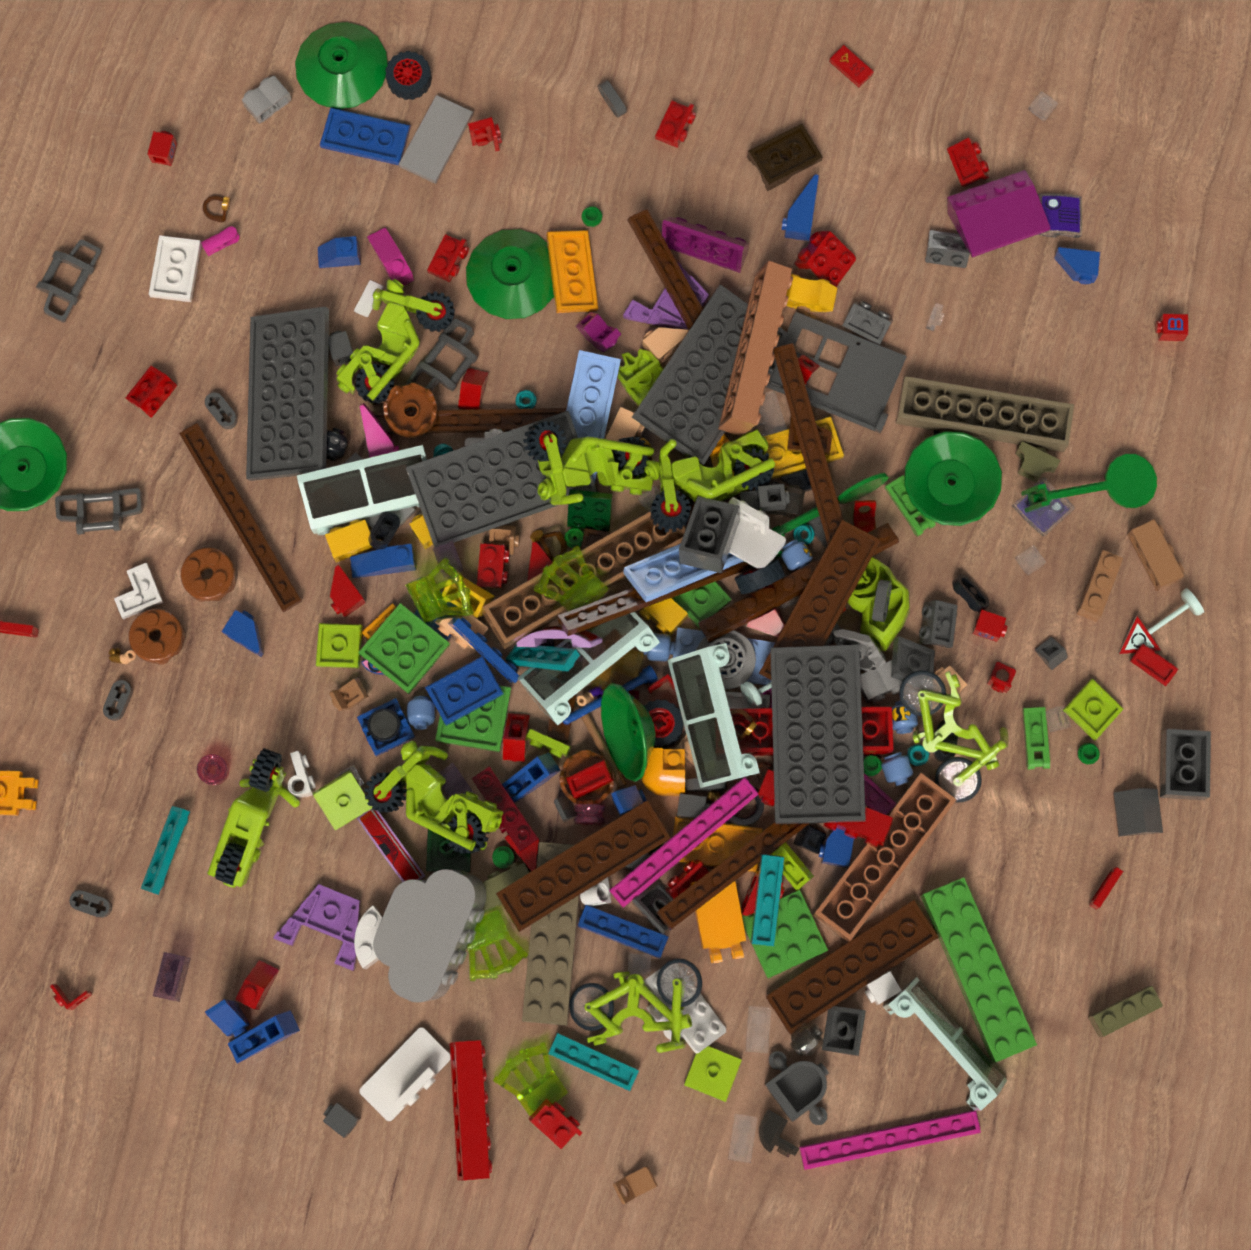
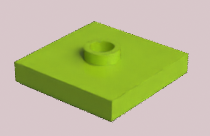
M319 623L316 666L360 668V654L358 652L361 650L363 626L358 624Z
M1091 679L1067 704L1063 711L1093 740H1096L1124 708L1094 679Z
M350 770L312 793L335 830L373 807L367 804L369 800L365 799V793Z
M707 1046L701 1052L696 1053L684 1086L726 1102L742 1059Z

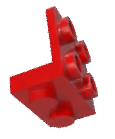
M817 231L810 237V242L806 248L798 253V259L794 264L799 269H810L819 279L828 280L830 284L837 287L856 261V257L831 231Z

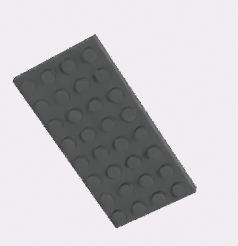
M722 285L717 287L632 415L634 420L664 441L676 440L677 445L674 448L688 458L698 457L699 464L702 466L725 433V431L719 430L718 427L748 306L747 303ZM778 328L777 331L779 340L776 347H780L789 334L782 328Z
M327 307L250 317L246 479L249 481L291 477L326 469L329 309Z
M569 411L406 467L435 549L558 506L550 504L549 499L541 500L540 495H538V485L546 479V475H543L540 471L538 460L532 459L533 456L529 457L527 454L530 451L525 450L524 447L528 446V444L523 443V439H527V436L524 434L529 431L528 428L530 426H534L533 424L551 421L554 422V425L558 424L560 426L558 430L563 429L564 433L561 436H566V440L562 441V443L566 444L567 448L572 439L578 438ZM590 476L591 483L589 485L566 487V496L569 495L570 489L597 492L592 476Z
M859 645L771 648L775 823L866 822Z

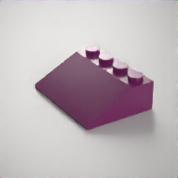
M1026 170L947 197V214L972 258L1050 230L1049 222L1035 186Z
M669 217L663 220L662 237L670 250L741 273L749 251V243L740 237H729L722 231L716 230L714 232L708 230L707 227L701 224L694 225L688 223L687 220L681 217Z

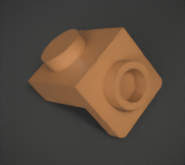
M502 525L490 529L489 544L506 545V548H509V554L514 555L515 547L519 548L520 535H516V526Z
M354 678L340 689L329 692L333 705L339 711L350 710L369 697L359 678Z

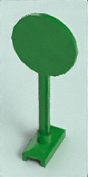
M1124 454L1115 458L1108 465L1105 481L1053 491L1048 490L1046 484H1040L1022 491V496L1028 495L1030 507L1024 508L1025 513L1032 512L1050 505V502L1054 499L1104 490L1108 492L1109 497L1116 504L1124 508L1136 509L1146 505L1154 497L1157 489V475L1153 466L1145 458L1137 454Z
M880 473L858 482L838 496V503L846 504L871 493L888 480V475ZM816 507L781 526L777 525L771 528L769 525V529L784 537V534L819 517L818 509ZM780 550V551L778 552V554L774 557L775 560H776L777 558L781 557V553H782L781 550Z

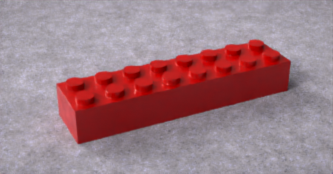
M861 707L863 755L891 754L893 752L892 707ZM772 708L741 709L755 718V723L757 724L749 735L746 734L742 740H738L741 754L773 756ZM739 713L732 714L731 717L735 731L743 734L750 725V722ZM715 717V752L717 756H726L717 718Z

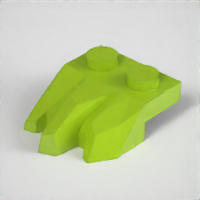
M643 349L638 350L636 358L629 352L621 354L625 365L623 367L619 366L617 375L625 391L638 406L663 370L656 357L650 351Z

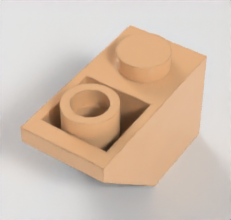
M468 614L436 619L435 623L439 625L438 630L446 636L451 634L455 637V643L463 649H466V647L474 648L448 624L453 617L459 619L463 617L472 625L470 629L475 634L479 632L481 635H484L488 629L486 625L473 615Z

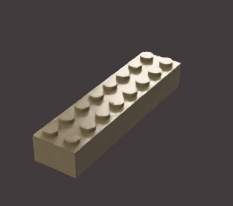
M905 376L901 388L896 424L941 432H964L976 438L1018 445L1023 441L1033 447L1064 452L1069 445L1074 404Z
M539 842L537 868L574 845ZM580 895L531 925L522 1015L523 1022L568 1026Z

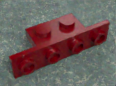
M490 766L471 778L484 799L497 805L496 808L503 811L499 829L502 834L504 832L508 833L520 852L538 840Z

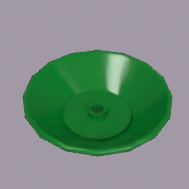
M349 22L327 24L312 32L301 44L295 60L296 79L304 93L317 104L335 109L354 108L370 100L383 86L386 77L385 69L388 66L387 52L379 38L364 26ZM337 58H343L341 61H337Z
M522 229L501 230L484 238L472 251L466 266L467 287L474 302L488 314L503 319L526 318L542 311L554 298L547 242L539 235ZM512 266L516 268L515 271H509L508 269Z
M10 418L1 422L0 509L5 511H28L45 504L60 489L67 473V453L60 436L47 424L31 418ZM21 466H26L24 471H20Z
M945 431L927 437L913 449L905 466L904 486L912 505L925 518L941 525L963 526L980 520L994 507L1002 489V471L995 454L982 440L964 432ZM953 480L955 485H949L947 481Z
M610 683L604 689L601 699V720L604 737L619 771L626 779L637 782L645 774L654 747V724L648 710L621 685Z

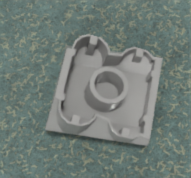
M845 629L834 631V640L837 646L859 645L861 670L876 671L877 668L886 664L885 655L868 635Z

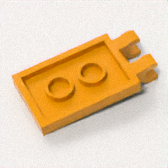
M0 771V815L19 816L20 809L36 810L37 801L24 799L25 788L38 789L39 780L23 778V772Z
M734 881L695 911L702 949H709L711 963L723 962L720 949L729 947L731 948L732 959L744 958L740 942L746 941L736 882Z

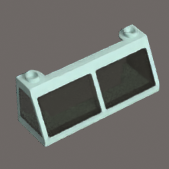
M423 445L297 475L312 532L318 535H325L335 525L380 515L384 512H393L413 506L420 507L406 467L428 460Z
M635 612L586 629L601 637V644L591 648L572 647L571 639H565L556 646L559 648L576 649L580 654L569 671L530 667L517 678L539 708L557 725L564 721L571 712L570 704L567 701L633 647L636 646L638 650L647 652L660 643L649 626Z
M726 643L706 647L668 660L700 788L760 773L755 757L751 754H741L719 670L720 667L725 666L729 661Z
M917 977L883 1006L890 1015L895 1013L902 1018L910 1017L915 1013L973 1080L966 1085L970 1090V1096L966 1103L973 1110L981 1111L998 1096L1008 1080Z

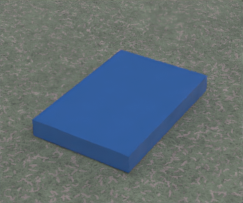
M483 656L425 687L446 726L504 695Z

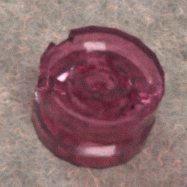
M205 755L197 764L198 777L208 785H220L229 776V764L219 755ZM212 766L217 767L215 771L216 774L210 773V768Z
M596 804L575 805L574 811L577 812L576 817H574L575 824L604 825L605 819L602 815L605 812V806Z

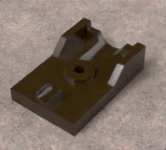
M800 124L749 150L747 159L757 167L765 188L769 191L785 183L793 175L822 161L823 156L803 124ZM785 155L788 159H782V156Z

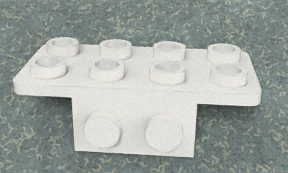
M732 497L728 503L740 506V522L729 553L757 569L765 568L785 545L786 539L769 529V517L766 513L750 507L743 500L739 501Z
M675 963L665 970L662 976V989L665 995L672 1000L673 980L677 978L686 979L684 1002L693 997L697 988L681 966ZM659 969L645 979V986L672 1010V1005L662 999L657 989ZM701 994L692 1004L684 1006L683 1015H690L692 1027L682 1029L680 1038L683 1037L695 1053L701 1052L726 1033L725 1026ZM652 1004L646 1007L656 1022L669 1021ZM663 1031L664 1035L671 1041L672 1031Z
M419 1028L360 1088V1094L387 1121H392L407 1105L411 1107L420 1098L418 1093L423 1088L427 1090L436 1081L434 1077L450 1061V1054L424 1028Z

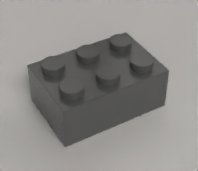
M698 496L679 547L680 564L722 573L740 522V506Z
M1165 729L1161 732L1160 798L1205 800L1210 797L1211 731Z

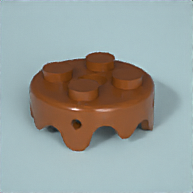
M416 383L406 386H394L383 405L384 416L388 426L396 434L403 437L414 438L427 433L437 419L438 409L432 392ZM415 407L417 413L411 417L405 414L406 409Z
M198 549L192 552L183 562L180 575L181 582L185 590L199 602L219 601L226 594L232 592L236 585L235 566L231 559L219 549ZM205 569L213 570V575L210 579L202 578V572Z
M151 609L141 613L133 621L129 631V642L134 653L142 660L158 665L167 664L172 657L179 654L186 638L185 629L180 621L172 613L162 609ZM155 630H160L161 638L157 641H152L150 638L151 633Z
M582 750L564 762L559 775L560 785L564 795L574 804H581L580 806H583V804L587 806L588 804L589 807L595 806L593 804L598 805L602 803L612 792L614 781L575 799L566 779L602 760L607 761L612 776L615 779L613 768L603 755L590 750Z

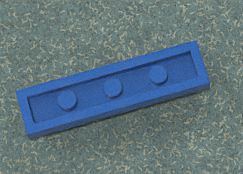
M463 617L461 619L452 618L448 624L509 682L516 683L518 681L519 675L516 673L518 669L511 662L508 661L506 663L501 658L503 655L495 647L490 648L486 644L487 639L479 632L475 634L470 629L472 625Z
M588 905L585 906L578 923V927L660 959L668 941V936Z

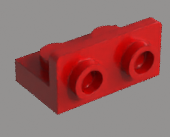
M671 100L655 135V139L676 148L679 147L680 142L684 143L688 135L686 129L689 124H693L696 117L694 105L690 103L689 107Z
M492 117L468 123L472 146H485L490 141H493L495 152L499 151V144L502 143L498 123L494 124Z
M968 137L947 148L961 186L965 187L981 178L989 179L987 172L990 170L987 162L982 160L980 156L982 149L977 141L974 142Z
M445 234L427 272L447 282H451L452 278L456 277L459 273L461 260L465 259L468 255L467 240L462 238L460 241Z
M150 366L125 399L152 418L177 385L166 374Z
M480 543L477 586L503 589V584H507L508 571H505V563H509L510 554L509 550H506V545Z
M690 860L683 867L684 871L679 876L675 875L668 881V887L665 891L673 899L688 889L691 882H697L709 873L700 860Z
M546 1098L528 1119L555 1145L562 1149L576 1133L579 1136L582 1135V1131L578 1128L581 1124L572 1115L567 1118L563 1114L565 1109L558 1102L555 1101L552 1104Z

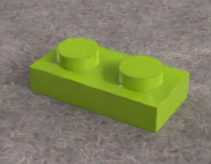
M532 729L529 730L526 736L531 746L541 749L543 746L550 750L549 753L558 758H561L562 755L567 757L571 750L570 746Z
M786 842L771 854L784 857L783 875L796 891L814 877Z

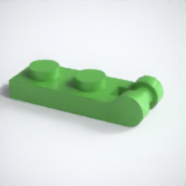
M902 475L886 485L884 489L911 526L913 533L918 537L927 528L931 529L936 526V523L925 518L912 505L904 486L905 477ZM921 515L924 521L918 523L916 518Z
M1045 707L1023 708L1027 770L1035 769V767L1050 769ZM1034 752H1041L1042 757L1034 758Z

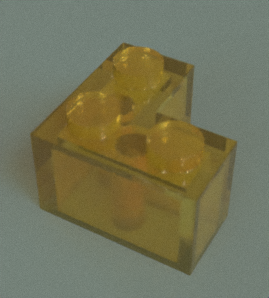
M603 640L597 658L614 643ZM631 649L591 681L590 686H598L605 689L610 683H614L617 672L635 678L638 677L644 661V653Z

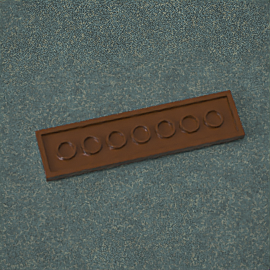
M844 520L841 521L773 648L824 646L877 550L881 542L880 539ZM771 652L759 672L760 675L770 680Z
M647 800L497 892L496 896L516 929L520 932L666 842L671 837Z
M913 900L767 995L766 999L789 1035H791L939 938V936L915 900Z

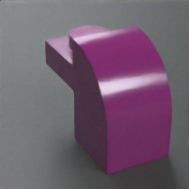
M589 312L575 326L595 348L603 353L608 348L614 346L621 335L617 328L608 326L599 314Z

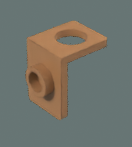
M646 1166L613 1183V1186L621 1203L624 1205L632 1199L656 1188L657 1183L649 1167ZM621 1185L626 1189L627 1197L622 1193Z

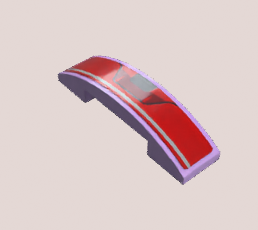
M552 626L523 637L517 642V647H537L546 643V639H571L572 647L591 648L601 644L602 638L588 630L567 636L561 626Z
M370 809L357 818L402 882L421 880L425 877L423 871L378 810Z

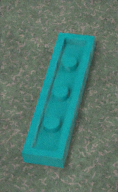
M516 644L505 659L515 666L569 671L580 654L576 649L549 646L517 647Z
M175 806L171 807L140 889L159 895L160 890L164 886V879L183 829L188 823L190 811Z
M761 854L751 944L774 946L784 865L783 856Z
M558 1033L548 1053L628 1091H631L639 1072L635 1068Z

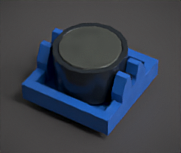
M396 698L357 717L376 757L415 738Z

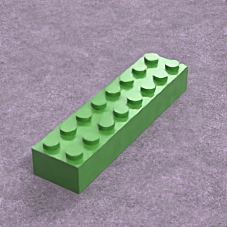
M963 877L921 895L922 902L934 930L939 936L938 939L991 1062L1001 1061L1036 1046L1037 1043L965 878Z

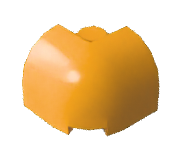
M653 748L645 774L642 777V783L654 795L680 796V793L685 794V749Z

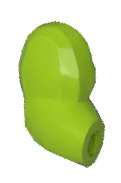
M872 557L848 603L853 609L862 613L860 634L868 635L881 651H886L904 626L910 613L909 590L895 578L888 566ZM880 579L892 582L885 622L872 619L875 596Z

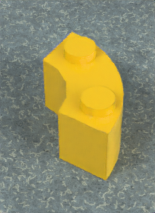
M791 274L793 281L786 293V296H788L787 307L797 309V307L803 306L809 308L810 312L833 311L837 287L825 279L808 280L801 278L799 275Z

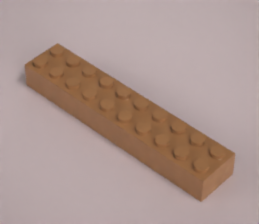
M648 512L483 606L482 614L502 647L506 649L523 637L558 619V615L579 607L627 579L623 573L624 567L681 544L686 528L683 525V529L679 530L677 528L676 532H672V529H669V532H665L664 527L660 530L658 529V524L656 526L653 524L654 519L651 520V513Z

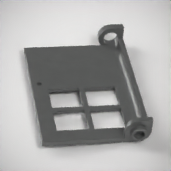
M795 312L787 330L789 334L781 346L791 343L795 346L802 328L823 336L815 358H808L820 367L837 373L828 396L808 388L807 385L810 379L805 386L811 406L881 434L889 415L884 413V409L907 356ZM827 339L849 347L840 369L818 361ZM796 352V355H797L798 358H799L801 355H803V354H801V353ZM774 360L772 367L768 370L770 379L765 387L785 395L776 360Z

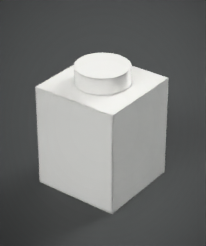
M887 972L865 986L867 988L865 991L867 998L871 1003L875 1002L876 1005L902 991L891 972Z

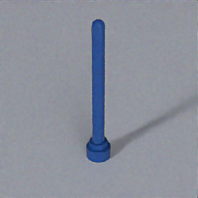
M649 665L642 669V672L639 673L640 676L621 686L630 691L643 683L645 685L648 683L652 684L658 681V678L653 668ZM602 696L570 713L563 723L566 725L601 707Z

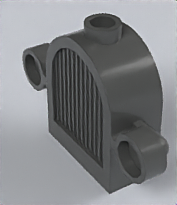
M779 1051L773 1052L769 1056L768 1062L773 1069L780 1070V1073L764 1084L791 1122L809 1110V1119L813 1124H824L827 1120V1112L822 1107H817L816 1104L821 1101L826 1093V1075L829 1074L828 1070L822 1063L816 1065L808 1061H800L787 1066L786 1056Z

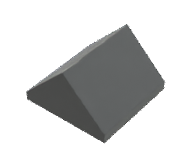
M1138 788L1113 793L1118 837L1163 833L1158 789Z
M657 880L634 898L632 903L659 933L664 935L669 928L657 912L671 902L673 898Z
M837 1006L830 1008L827 1014L822 1050L859 1056L866 1011Z

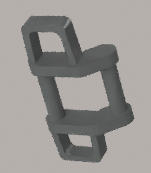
M79 240L70 254L54 251L50 266L42 281H39L36 286L38 290L49 294L44 306V313L62 323L66 322L73 306L79 300L77 297L89 274L92 275L94 271V266L101 255L100 248L84 240ZM83 246L96 252L90 265L74 257ZM61 262L81 270L70 294L50 284ZM53 295L69 303L63 316L49 310Z
M454 319L447 329L440 334L438 342L426 358L419 362L408 379L407 385L415 383L420 374L424 372L433 378L425 387L432 392L440 382L453 392L457 387L456 384L469 366L478 359L475 354L466 348L474 335L473 329L462 321ZM457 327L467 331L460 343L449 337ZM445 345L465 358L450 379L430 366Z
M139 488L126 490L117 489L108 493L88 495L77 493V495L57 496L55 498L56 518L62 522H76L78 535L90 531L110 529L121 531L123 518L143 512L142 492ZM137 494V507L123 512L122 496ZM77 500V517L62 516L61 503ZM113 501L114 515L112 521L87 523L86 503Z

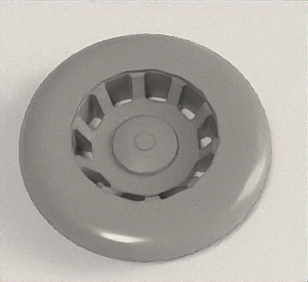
M731 631L710 643L704 637L699 643L697 650L718 644H730L727 645L729 661L725 666L719 668L720 674L722 671L727 672V675L721 674L724 689L736 688L750 678L755 668L756 656L752 644L745 636L736 631ZM733 669H735L736 672H734V673L731 674L730 671L733 670ZM700 675V677L707 683L706 675Z

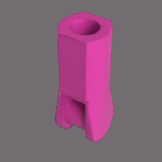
M230 226L219 234L202 241L201 244L207 255L210 256L227 246L237 243L240 236L236 228Z

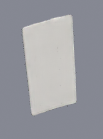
M370 280L354 312L368 317L372 310L373 292L377 288L382 290L384 286Z

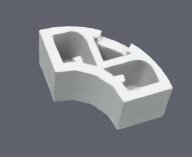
M371 906L364 913L355 932V952L363 969H368L379 960L374 952L373 941L383 916L375 906Z

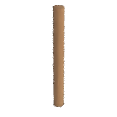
M589 713L581 718L600 754L611 764L614 771V780L618 788L625 786L626 782Z

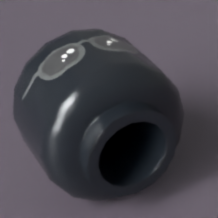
M338 428L327 430L326 459L336 461L345 455L349 440L344 435L345 432Z

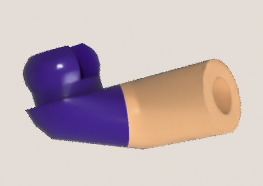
M596 686L578 696V705L584 706L601 697L604 692L603 687Z

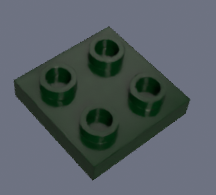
M570 489L569 495L582 494L583 501L568 504L567 527L610 531L613 494L600 493L598 490L597 492Z
M428 829L426 872L447 869L471 873V853L463 854L454 851V847L448 845L451 840H446L445 837Z

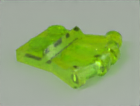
M579 546L574 547L572 551L563 555H557L550 566L546 565L543 568V574L539 583L535 584L533 589L539 594L558 601L567 611L598 601L609 590L588 569ZM576 558L583 575L580 577L566 562ZM559 568L575 581L571 587L556 575L555 572ZM550 579L565 592L563 595L546 588Z
M446 557L429 574L406 584L424 623L445 615L469 616L474 613L473 607L470 605V590L468 587H465L462 574H459L449 564L450 561ZM442 569L451 577L438 583L434 580L435 576ZM455 584L458 591L443 597L439 589ZM461 597L462 607L447 606V602Z
M499 909L483 916L480 923L477 922L474 929L476 931L475 937L467 945L470 962V982H474L476 979L492 978L495 980L502 973L512 972V969L523 958L526 959L528 957V953L510 936ZM503 939H506L517 950L509 961L500 943ZM495 944L503 964L496 967L493 966L486 947ZM481 951L489 970H476L475 952Z
M541 1042L539 1046L519 1050L518 1055L506 1060V1064L499 1075L495 1076L492 1080L515 1095L529 1116L536 1111L546 1098L553 1104L569 1093L551 1067L546 1042ZM542 1054L547 1072L542 1075L530 1057ZM523 1061L527 1063L537 1078L530 1085L517 1068ZM511 1071H513L523 1085L524 1089L522 1091H518L505 1082Z

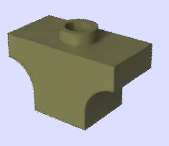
M1023 441L1015 453L1021 460V467L1017 474L1037 483L1043 473H1054L1061 461L1047 454L1045 449L1041 447L1035 448Z

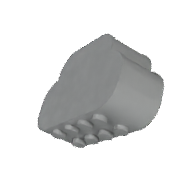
M445 869L436 871L427 880H407L395 888L375 934L373 948L377 958L383 964L390 967L388 972L389 984L397 995L417 1003L431 1001L444 996L450 986L454 985L458 978V972L456 971L459 964H463L467 956L465 951L467 945L475 937V926L477 922L480 923L485 912L482 909L486 902V889L479 878L462 870Z

